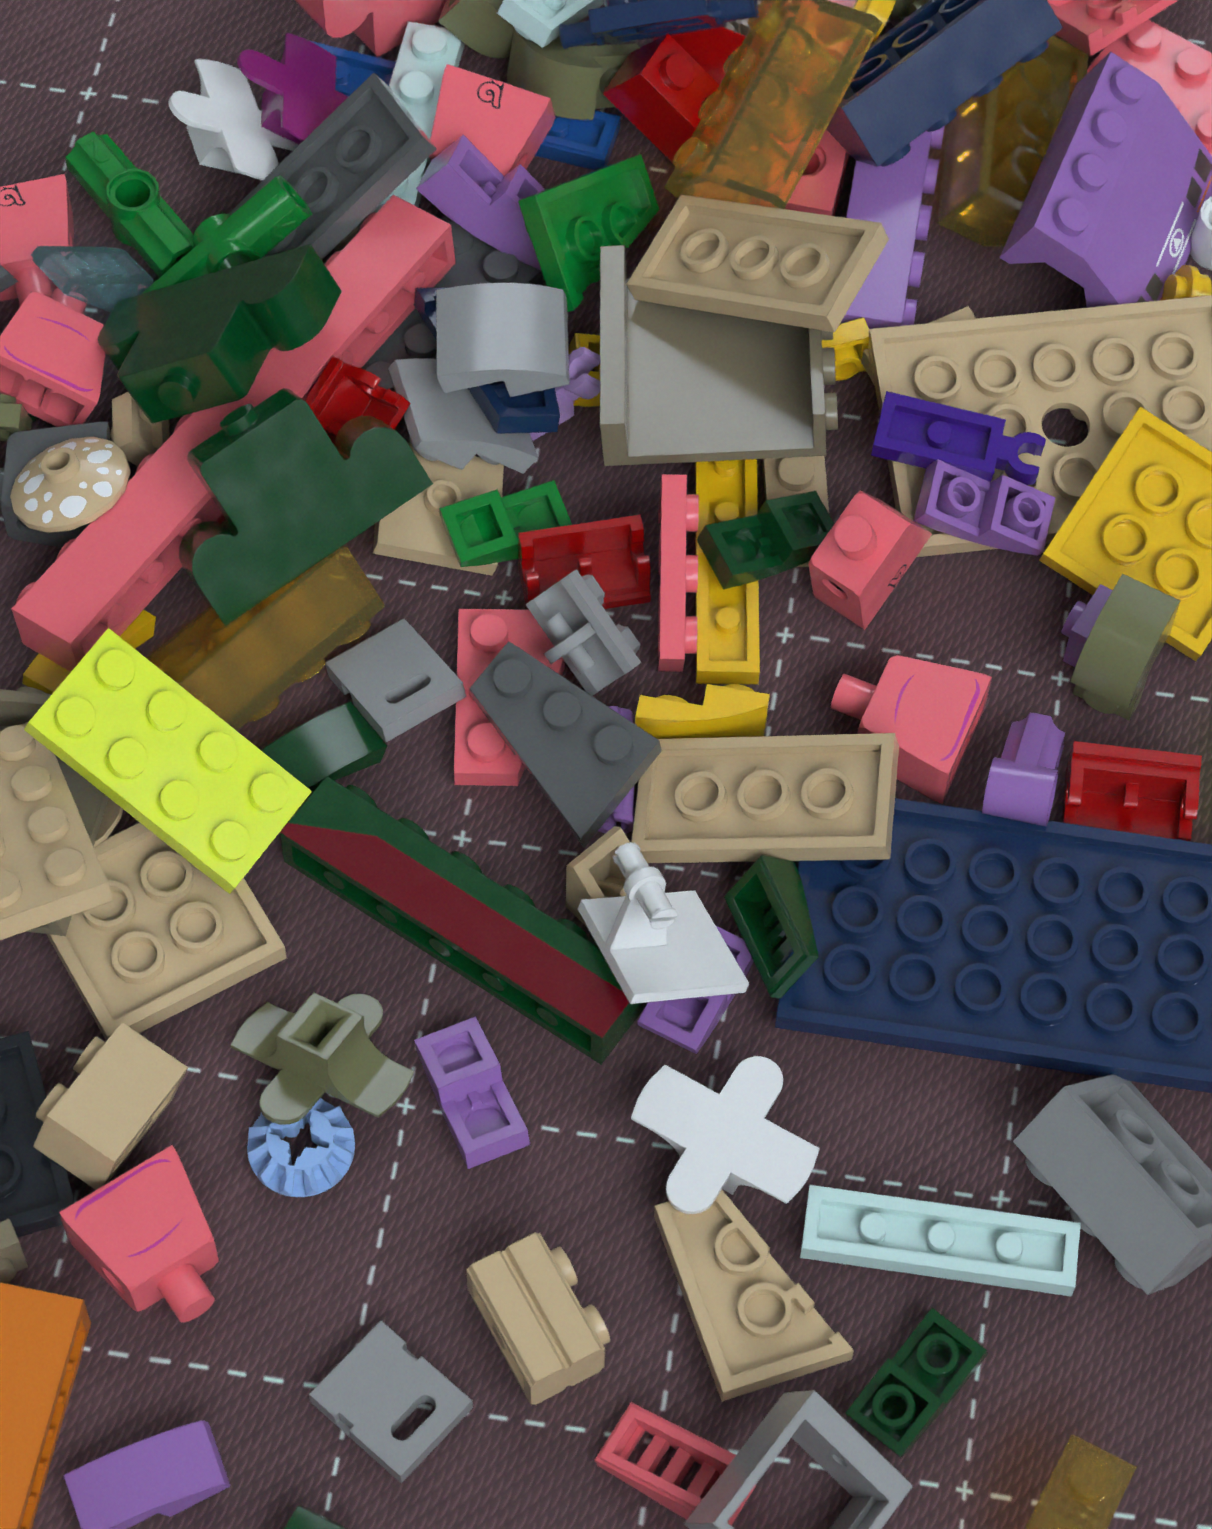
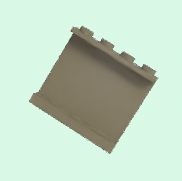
M624 245L600 246V430L604 466L827 456L826 430H838L837 393H824V385L836 384L834 347L822 348V340H833V332L635 300L626 285L629 279H627Z

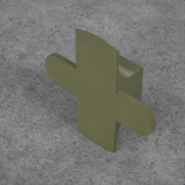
M313 992L296 1013L288 1012L267 1002L252 1013L242 1024L231 1043V1048L280 1071L260 1096L262 1115L267 1120L276 1124L286 1125L300 1121L324 1093L379 1118L402 1097L414 1075L413 1070L392 1061L382 1054L369 1039L382 1023L383 1008L377 999L366 994L348 995L336 1003Z

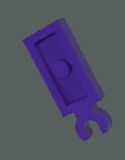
M886 391L871 456L925 469L928 465L939 459L989 482L992 481L995 469L1005 471L1008 477L1026 485H1033L1036 482L1040 467L1025 464L1018 455L1029 453L1041 456L1046 439L1032 432L1020 433L1014 437L1004 436L1003 431L1006 419Z

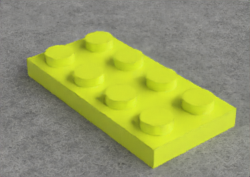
M109 628L24 728L28 734L229 894L236 888L312 792Z

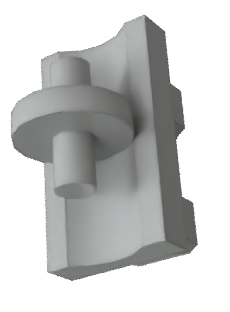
M576 569L525 605L554 645L544 653L550 664L562 657L584 690L593 696L641 663L636 655L641 644L629 627L620 624L615 625L602 606L604 604L605 592L593 575L581 576Z

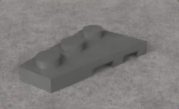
M510 641L507 642L469 688L474 701L514 755H517L536 780L539 789L551 805L553 804L583 848H585L662 751L658 739Z

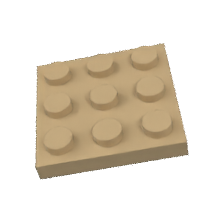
M140 822L107 838L94 848L108 881L113 901L72 915L66 936L46 934L106 1041L121 1022L137 1033H140L287 958L284 944L244 878L230 894L227 893Z

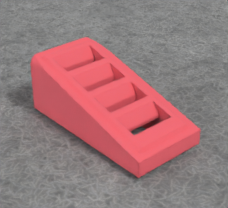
M631 1402L598 1453L595 1462L600 1468L687 1520L736 1455ZM646 1431L654 1437L635 1465L627 1460ZM669 1447H672L677 1451L661 1477L653 1474ZM693 1463H699L702 1466L688 1489L680 1488V1484ZM755 1486L746 1496V1498L743 1500V1502L740 1504V1506L737 1508V1510L734 1512L731 1518L728 1520V1523L731 1526L733 1525L740 1511L744 1507L745 1503L747 1502L748 1498L753 1492Z

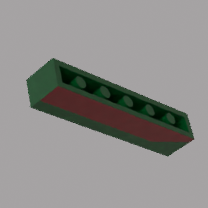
M326 776L280 832L285 863L600 1065L603 1064L646 1006V1002L629 1003L599 947L589 941L588 936L579 926L565 918H558L557 920L551 918L537 909L532 899L521 889L510 884H505L502 887L483 875L480 867L470 857L459 851L448 853L431 842L425 831L416 823L406 818L394 819L377 808L375 801L365 791L354 785H348L345 788Z

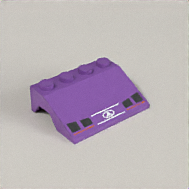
M1110 52L1076 84L1000 255V258L1009 264L1045 262L1084 287L1087 308L1163 300L1164 283L1169 275H1175L1176 271L1186 264L1192 249V233L1203 203L1212 196V156L1157 81L1113 52Z

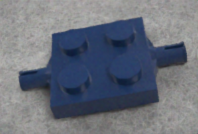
M604 0L605 7L588 10L589 21L566 25L560 24L559 33L563 49L595 43L601 46L605 45V42L616 45L659 38L667 33L671 36L727 27V22L754 17L759 18V8L757 0Z

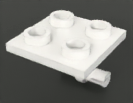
M626 843L617 848L614 852L616 855H613V860L626 879L624 882L626 896L581 900L578 911L629 1003L635 1004L745 993L749 982L696 891L665 893L666 882L657 868L649 867L636 843Z

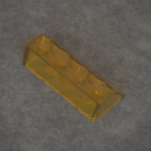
M764 0L758 5L759 18H749L748 26L751 28L742 45L736 48L727 58L723 67V71L726 74L717 91L710 95L701 106L698 113V118L701 121L695 132L676 152L673 159L675 169L665 188L678 199L681 195L785 209L882 22L872 14L829 0Z
M1055 36L1047 40L1049 46L1042 54L1025 63L1017 62L1002 73L1003 81L994 90L980 97L972 96L956 108V117L947 124L937 224L984 247L1005 246L1076 84L1087 75L1088 54Z
M342 546L226 626L208 607L150 654L147 659L237 731L248 721L259 720L272 712L280 702L278 696L293 683L303 682L316 675L326 663L324 657L337 646L350 643L366 633L371 626L369 620L382 610L385 604L348 547Z

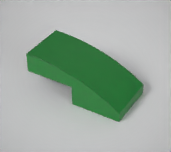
M554 480L501 497L498 489L439 508V514L460 567L480 566L518 559V533L572 525Z

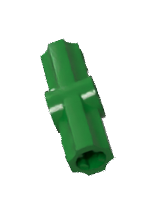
M92 131L76 140L74 148L65 157L67 169L111 220L112 231L116 239L125 245L134 247L160 278L194 248V234L160 196L159 184L155 177L147 171L137 169L108 134L98 135Z
M282 176L274 177L232 215L217 214L201 222L193 235L194 248L143 293L263 258L312 215L309 206Z

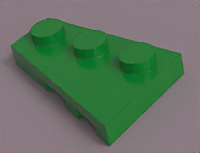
M641 154L618 161L518 200L525 220V227L531 238L546 285L564 290L567 298V312L574 311L584 300L582 293L590 283L600 281V246L624 245L625 248H628L660 210Z

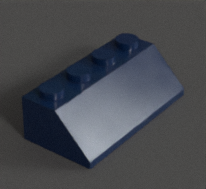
M930 0L802 95L800 99L811 114L856 161L877 167L880 165L882 167L889 166L907 155L911 150L909 143L925 131H936L950 123L957 115L956 108L970 97L983 96L999 86L1003 81L1001 74L1017 62H1028L1042 54L1049 46L1047 40L1063 27L1047 0Z

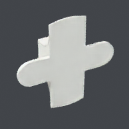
M195 59L194 62L201 80V95L176 91L169 98L168 104L172 113L180 121L187 124L186 128L199 164L264 180L279 165L272 146L293 151L299 145L261 127L262 110L258 109L248 80L240 69L217 61Z
M761 1056L744 1059L737 1065L720 1094L666 1065L660 1068L643 1088L637 1099L631 1120L661 1136L679 1154L680 1159L669 1175L666 1184L667 1198L678 1211L686 1214L704 1212L714 1203L722 1189L733 1195L738 1185L759 1189L787 1204L808 1180L820 1148L765 1119L783 1086L782 1072L772 1060Z

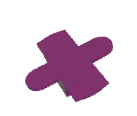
M286 32L281 62L250 49L243 50L237 58L240 71L252 82L266 88L262 94L261 127L298 145L348 98V96L335 90L336 57L322 47L302 37Z

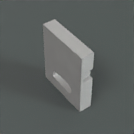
M405 618L325 662L329 678L344 695L349 692L351 693L354 706L385 742L392 740L466 697L463 682Z
M382 1321L309 1394L310 1402L400 1483L419 1466L473 1409L472 1400L425 1358L421 1356L417 1359L407 1350L406 1342ZM430 1403L435 1407L434 1412L408 1439L401 1441L392 1436L394 1431L419 1405Z

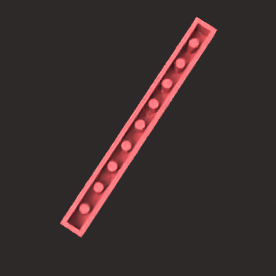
M395 195L378 212L368 215L357 235L342 251L332 254L325 264L342 292L323 329L312 340L293 350L280 351L275 347L272 348L251 389L244 398L186 414L179 420L174 433L155 453L147 455L141 461L135 475L129 480L125 492L113 508L91 522L77 538L66 542L59 551L56 561L36 582L28 584L21 591L16 604L11 610L22 643L71 672L108 628L120 636L182 568L179 559V546L184 535L193 526L202 522L216 521L222 523L225 520L223 514L188 463V453L222 429L220 422L223 418L243 405L252 404L255 407L283 388L290 389L305 400L332 356L341 359L345 363L362 368L415 309L416 288H434L456 264L451 224Z

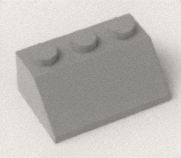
M1111 1074L1063 1087L1013 1141L1026 1156V1164L1031 1173L1038 1180L1048 1186H1052L1071 1207L1070 1214L1073 1220L1081 1223L1080 1228L1083 1231L1097 1237L1115 1257V1266L1119 1273L1130 1284L1142 1288L1147 1295L1177 1284L1212 1257V1171L1131 1081Z

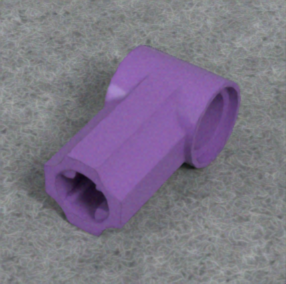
M1030 712L1023 720L1012 722L1001 758L994 757L991 764L982 813L1047 826L1057 785V767H1059L1065 732L1055 726L1052 717Z

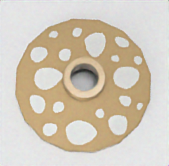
M93 436L73 438L48 447L30 460L15 478L10 498L16 517L28 528L46 533L71 531L95 521L113 508L127 488L131 472L124 451L110 440Z

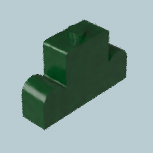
M309 244L117 301L99 334L98 342L117 368V377L150 423H157L244 398L251 389L269 351L274 347L280 351L293 350L312 340L327 323L342 290L312 245Z
M283 388L255 407L252 404H247L229 413L220 422L222 429L188 453V463L223 514L225 520L223 523L206 521L193 526L181 541L179 559L183 569L209 608L226 626L433 483L407 441L382 420L372 416H358L347 421L339 429L334 446L308 403L290 389Z

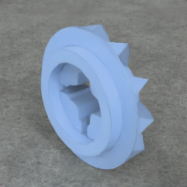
M322 1098L298 1122L286 1125L276 1124L267 1120L261 1113L253 1127H249L247 1154L253 1172L266 1187L285 1196L309 1197L327 1191L344 1177L353 1161L355 1152L353 1128H351L340 1106L334 1107ZM309 1123L311 1140L320 1146H317L316 1149L311 1147L305 1148L302 1151L301 1157L297 1156L295 1164L292 1166L290 1145L281 1139H284L285 1136L290 1138L296 1137L300 1129H304L305 1124Z

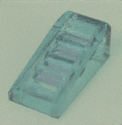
M37 246L31 254L33 262L65 295L108 312H112L117 301L143 294L155 282L125 250L119 248Z

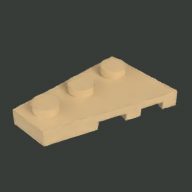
M723 1190L720 1191L714 1203L707 1210L698 1214L680 1212L669 1201L655 1205L654 1217L721 1401L852 1360L854 1353L852 1347L839 1332L834 1333L814 1308L815 1302L799 1283L796 1285L769 1253L770 1247Z

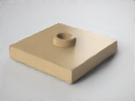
M408 443L433 484L375 523L373 554L492 576L498 563L460 567L439 514V508L498 489L502 497L504 465L500 463L492 465L481 457L474 456L461 470L440 460L430 461L422 457L414 450L411 443Z

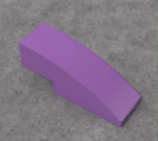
M462 135L431 160L416 189L444 215L476 238L503 253L515 255L517 260L541 270L531 238L525 227V220L518 200L545 189L521 164L503 176Z

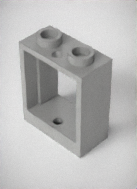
M815 1390L783 1393L688 1517L684 1525L689 1529H734L728 1523V1520L791 1438L853 1497L829 1529H882L913 1485Z

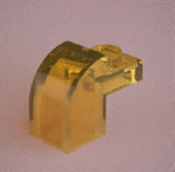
M1072 1434L1025 1529H1107L1137 1467Z

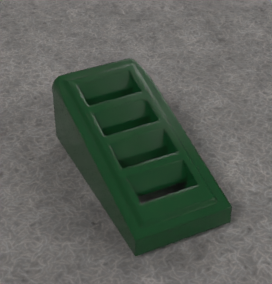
M761 855L724 898L770 997L780 999L818 959L819 954L803 883L795 863L789 860ZM786 936L787 940L780 946V942ZM794 951V954L784 964V961Z

